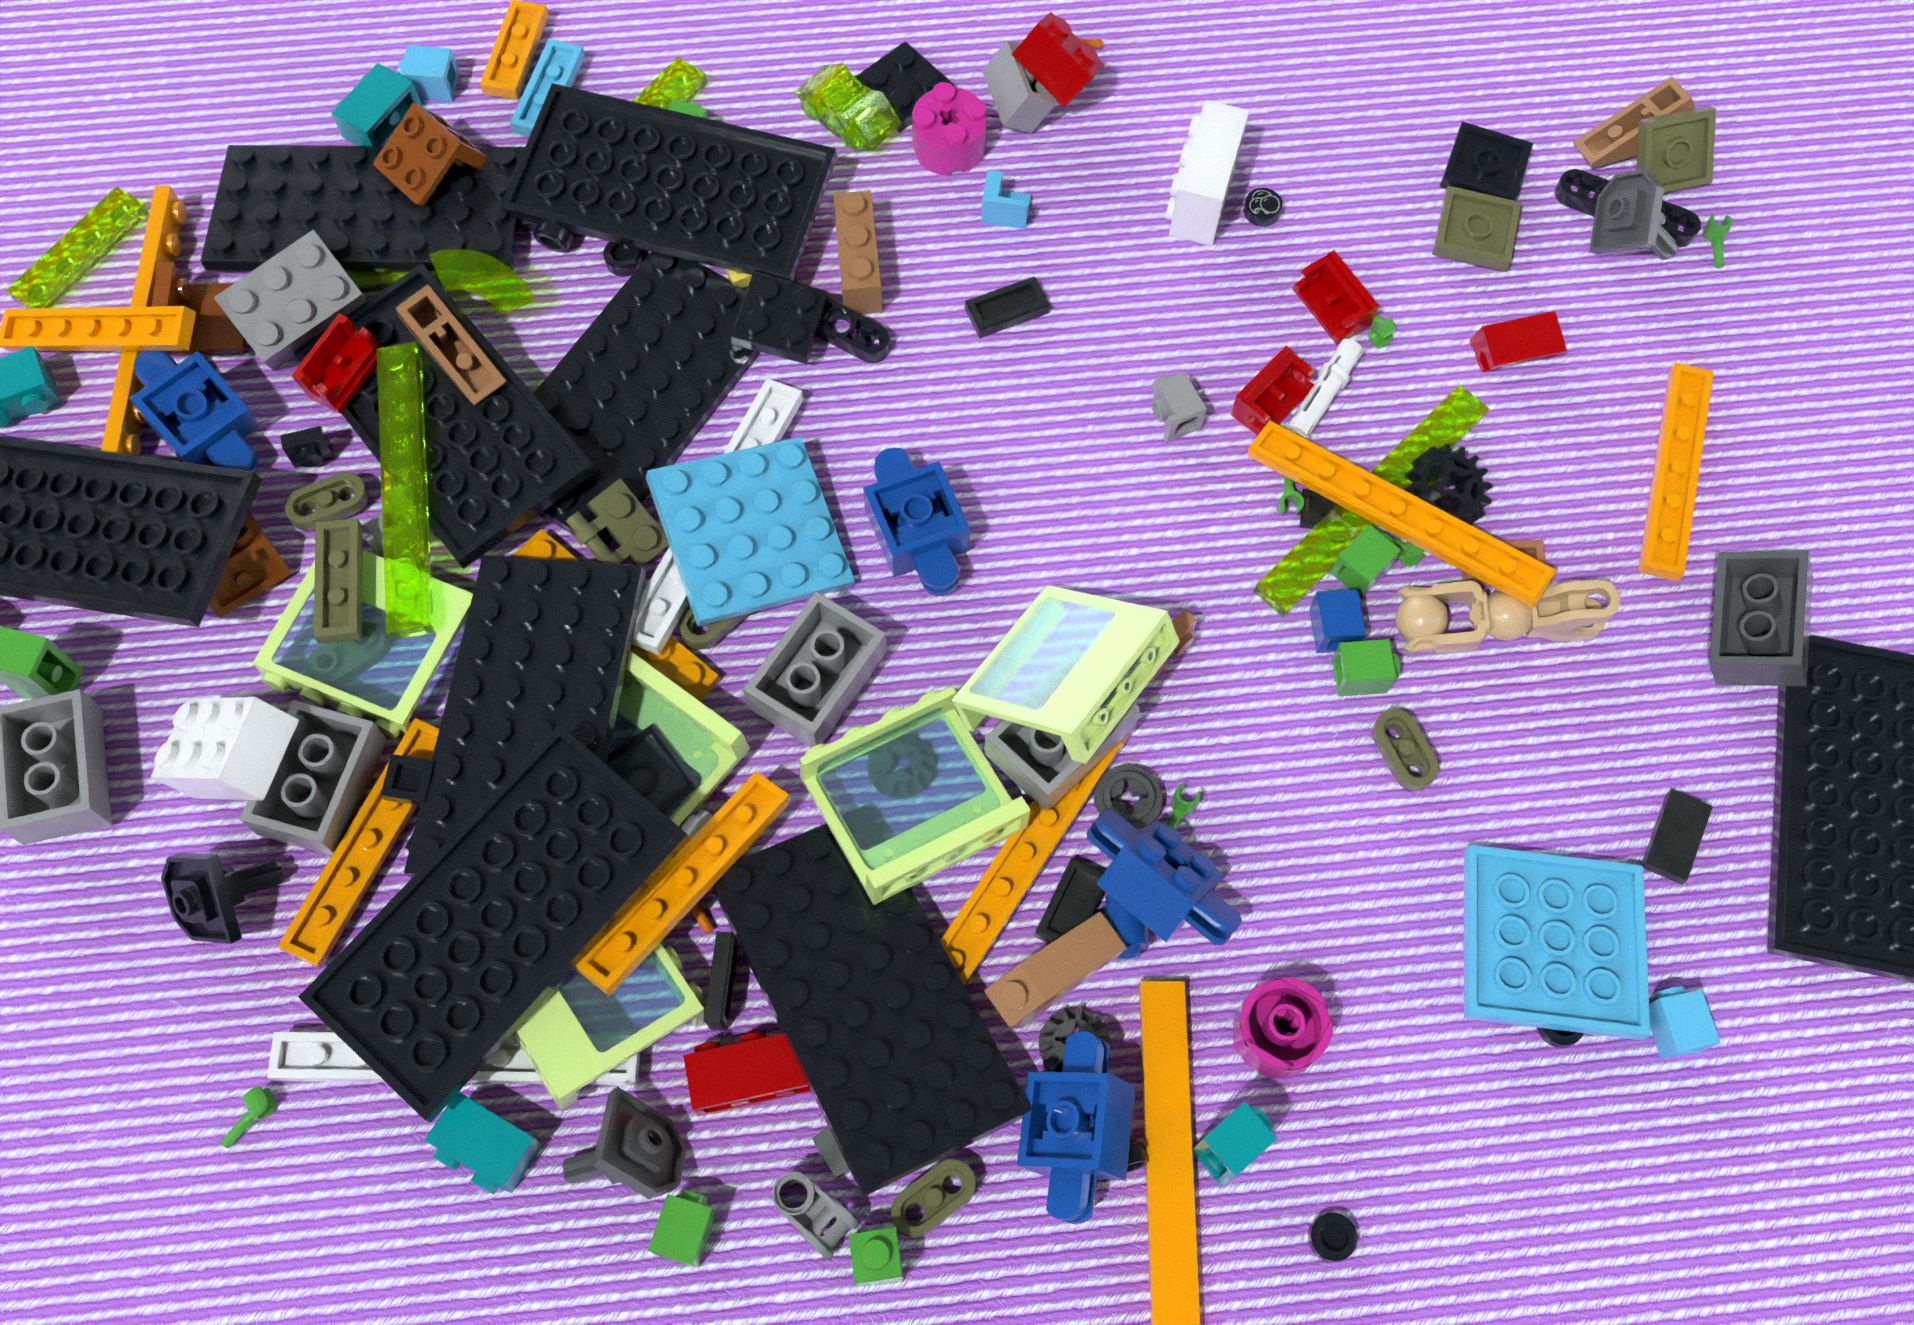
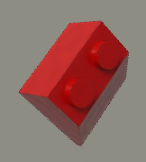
M1052 12L1037 23L1011 54L1064 108L1091 82L1104 66L1098 59L1096 51L1088 44L1082 43L1072 33L1070 25L1063 18L1055 16Z

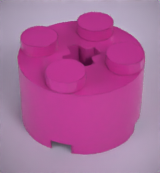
M947 82L936 84L933 90L924 94L916 102L912 112V143L918 162L927 170L940 175H950L951 171L962 169V173L973 169L981 161L985 153L987 122L985 103L973 93L954 87Z
M1284 977L1261 983L1249 993L1235 1015L1233 1022V1046L1246 1064L1258 1073L1273 1078L1289 1079L1308 1069L1325 1052L1331 1041L1333 1026L1326 1007L1327 1004L1318 990L1297 978ZM1280 1020L1287 1024L1285 1035L1277 1032L1278 1026L1276 1024Z

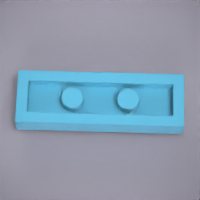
M548 39L510 121L513 133L530 136L552 83L572 87L585 58L583 46Z

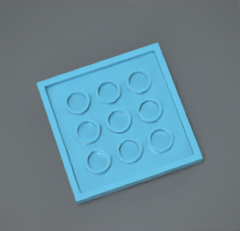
M802 437L647 471L646 480L697 626L811 598L816 591L823 595L850 588L854 584L853 574Z
M1468 844L1464 850V1018L1643 1041L1649 1038L1651 1034L1643 866Z

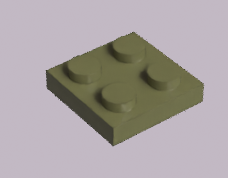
M1704 106L1639 120L1637 170L1645 169L1653 172L1665 188L1664 193L1712 183L1716 108Z
M1447 186L1443 197L1432 255L1506 272L1511 263L1522 202Z

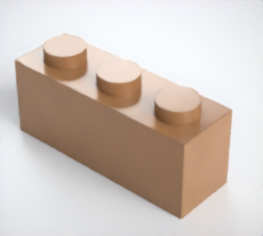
M871 190L833 193L843 306L859 314L882 313L881 280Z

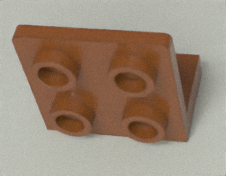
M413 102L374 160L373 165L415 204L424 206L452 163L460 167L467 163L480 170L488 157L443 117Z
M158 262L151 307L186 306L196 311L189 351L165 352L169 355L193 354L196 351L200 354L243 353L246 347V339L214 299L216 295L234 283L190 284L188 279L182 276L174 262Z
M250 511L209 603L219 618L292 574Z

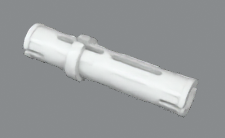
M1343 339L1330 361L1324 363L1318 371V380L1286 426V429L1307 440L1309 439L1314 427L1327 410L1339 389H1343L1349 382V373L1363 354V351H1361L1363 348L1359 343L1351 339Z

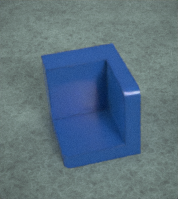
M1351 589L1316 592L1309 608L1316 653L1335 652L1341 642L1363 641L1366 633L1358 591Z

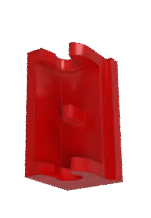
M1332 250L1325 257L1311 263L1301 271L1305 278L1294 284L1293 291L1336 345L1340 344L1343 339H1349L1371 327L1379 305L1335 250Z
M1555 311L1482 326L1469 340L1482 372L1542 357L1553 358L1567 351Z
M338 314L291 376L310 399L341 414L387 352L365 327L358 331L347 317Z
M1286 345L1236 395L1231 416L1257 436L1269 420L1280 425L1306 398L1314 386L1308 380L1315 374L1314 370L1292 353V349Z

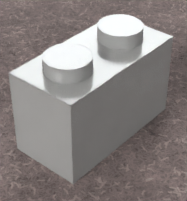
M1006 40L982 72L1003 126L1009 129L1032 133L1057 102L1011 55L1020 43Z

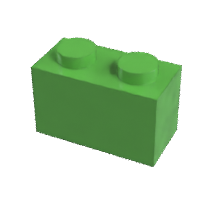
M0 626V681L17 695L28 699L41 698L76 689L84 670L46 637Z

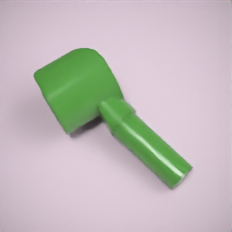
M1712 214L1703 230L1704 238L1712 242L1714 268L1717 269L1724 267V239L1733 224V220L1729 215H1726L1722 224L1719 225L1714 221V214Z
M1376 313L1372 323L1373 327L1368 330V337L1376 348H1382L1393 340L1392 333L1395 330V323L1390 318L1382 319Z
M1284 476L1283 495L1277 503V512L1283 515L1285 512L1284 502L1290 501L1295 504V513L1298 516L1304 506V499L1300 493L1295 491L1294 481Z
M1374 526V528H1375L1376 530L1381 531V532H1384V531H1382V530H1380L1379 528H1377V527ZM1389 535L1395 542V545L1401 549L1398 559L1403 565L1413 566L1425 558L1423 553L1425 550L1408 541L1404 543L1400 539Z
M1184 783L1176 788L1171 801L1173 811L1167 825L1175 830L1184 816L1191 815L1195 811L1201 797L1200 791H1198L1194 801H1184L1180 797L1185 785Z
M257 1086L243 1095L242 1100L248 1112L242 1115L241 1119L221 1139L220 1143L224 1147L229 1149L255 1121L263 1120L276 1111L277 1103L269 1088L262 1089V1087Z

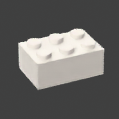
M1205 100L1201 115L1193 114L1188 136L1194 138H1189L1188 142L1184 143L1179 166L1182 167L1179 168L1178 173H1175L1170 191L1171 198L1165 219L1172 220L1169 236L1209 246L1213 245L1238 160L1249 110Z
M257 697L187 699L174 715V728L167 743L160 747L155 756L154 764L156 766L150 778L195 799L264 801L299 720Z

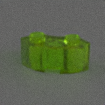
M844 63L823 65L795 91L802 102L801 108L806 116L812 120H818L827 130L841 139L852 150L859 148L861 150L874 151L902 124L883 92L873 91L864 86L850 73Z
M463 248L439 250L429 254L445 292L465 290L477 293L491 303L498 315L535 302L529 287L518 273L492 255Z

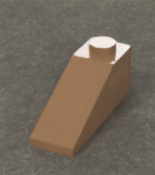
M1670 77L1573 141L1574 147L1592 168L1637 156L1639 120L1694 109L1693 99L1673 77Z
M429 285L423 287L395 308L402 323L473 406H476L506 383L504 377Z
M1100 911L1018 964L985 989L984 992L1009 1028H1024L1128 949V947Z

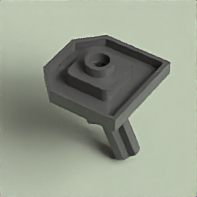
M1642 169L1614 175L1597 197L1589 248L1590 253L1598 255L1650 247L1660 259L1666 260L1678 251L1676 241L1661 226L1666 217L1661 212L1665 188L1653 172Z
M617 1086L608 1094L596 1151L566 1158L562 1164L564 1178L568 1183L572 1184L606 1175L612 1185L621 1182L647 1199H652L672 1192L680 1185L686 1147L671 1119Z

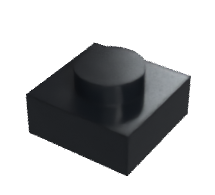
M321 426L280 435L282 449L295 468L314 467L323 461L335 459L333 445Z
M391 754L381 797L387 801L420 806L421 802L426 800L435 761Z

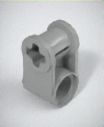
M792 1171L783 1174L773 1186L772 1198L778 1211L798 1229L797 1232L826 1260L833 1256L831 1250L850 1228L856 1229L860 1224L840 1203L830 1195L827 1196L814 1182L800 1172ZM794 1182L802 1184L807 1189V1199L804 1204L798 1208H788L781 1202V1192L784 1187ZM834 1219H836V1222H835V1223L831 1226V1228L824 1234V1236H820L821 1233L827 1228V1226H828Z

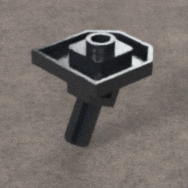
M177 853L167 857L161 880L172 917L191 940L232 944L242 939L233 906L244 902V895L284 882V872L277 859L268 860L235 871L232 866L222 869L218 854Z

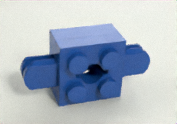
M144 351L136 358L134 363L135 374L145 388L129 399L142 418L182 462L207 465L212 461L216 467L256 471L258 466L257 454L245 437L259 428V425L249 407L198 351L179 364L165 351Z
M896 447L887 448L881 451L875 458L874 473L878 482L863 487L864 508L893 577L916 570L924 589L929 594L935 596L947 595L954 591L959 582L960 569L954 556L969 551V525L940 461L915 469L910 456L904 449Z
M1105 809L1100 812L1095 823H1092L1086 833L1087 839L1113 861L1096 885L1165 942L1187 922L1212 944L1221 946L1226 944L1231 938L1232 933L1241 925L1242 919L1236 910L1213 892L1225 876L1216 869L1215 863L1208 856L1195 852L1184 843L1180 834L1175 829L1161 824L1157 820L1140 832L1115 811Z
M1086 1031L1075 1032L1067 1037L1062 1072H1028L1025 1098L1032 1110L1022 1118L1017 1166L1043 1176H1050L1046 1210L1052 1217L1074 1225L1083 1224L1092 1217L1096 1179L1126 1181L1136 1087L1108 1073L1110 1045L1105 1040ZM1088 1117H1089L1090 1126H1089L1088 1132H1086L1087 1127H1088Z

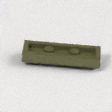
M358 518L316 522L314 638L319 644L362 639L363 526Z

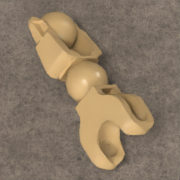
M1475 581L1440 583L1428 588L1405 586L1397 592L1404 600L1396 610L1395 623L1400 635L1408 641L1402 650L1411 654L1433 650L1435 653L1474 652L1488 634L1494 639L1504 641L1518 639L1526 634V638L1540 637L1552 641L1589 640L1598 636L1604 629L1606 621L1611 619L1618 611L1620 595L1616 587L1608 581H1571L1548 587L1533 609L1501 591L1493 592L1487 597V593L1482 592L1480 584ZM1593 593L1600 594L1605 597L1607 607L1603 609L1597 600L1586 597ZM1443 603L1468 604L1470 610L1468 620L1473 625V631L1444 634L1448 628L1449 616ZM1593 624L1592 627H1582L1584 625Z

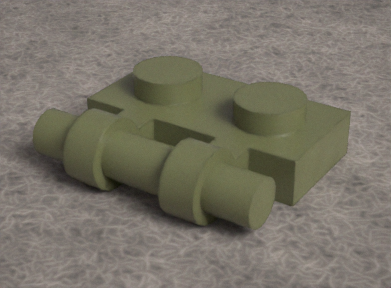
M621 478L587 504L597 517L596 519L588 523L581 513L577 511L566 520L576 533L573 537L579 545L585 544L595 558L602 563L621 564L629 556L635 565L643 566L669 545L665 532ZM603 528H606L620 545L613 553L597 534Z

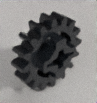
M1445 444L1439 449L1435 446L1429 448L1411 462L1414 468L1406 472L1404 476L1412 482L1404 488L1406 492L1470 525L1485 515L1482 508L1491 504L1492 500L1484 495V493L1493 487L1491 483L1483 482L1482 476L1488 472L1487 468L1477 469L1475 466L1479 457L1474 455L1467 459L1465 458L1464 447L1461 446L1452 452L1450 444ZM1444 487H1447V488H1448V489H1446V490H1444V491L1441 490V488H1444Z

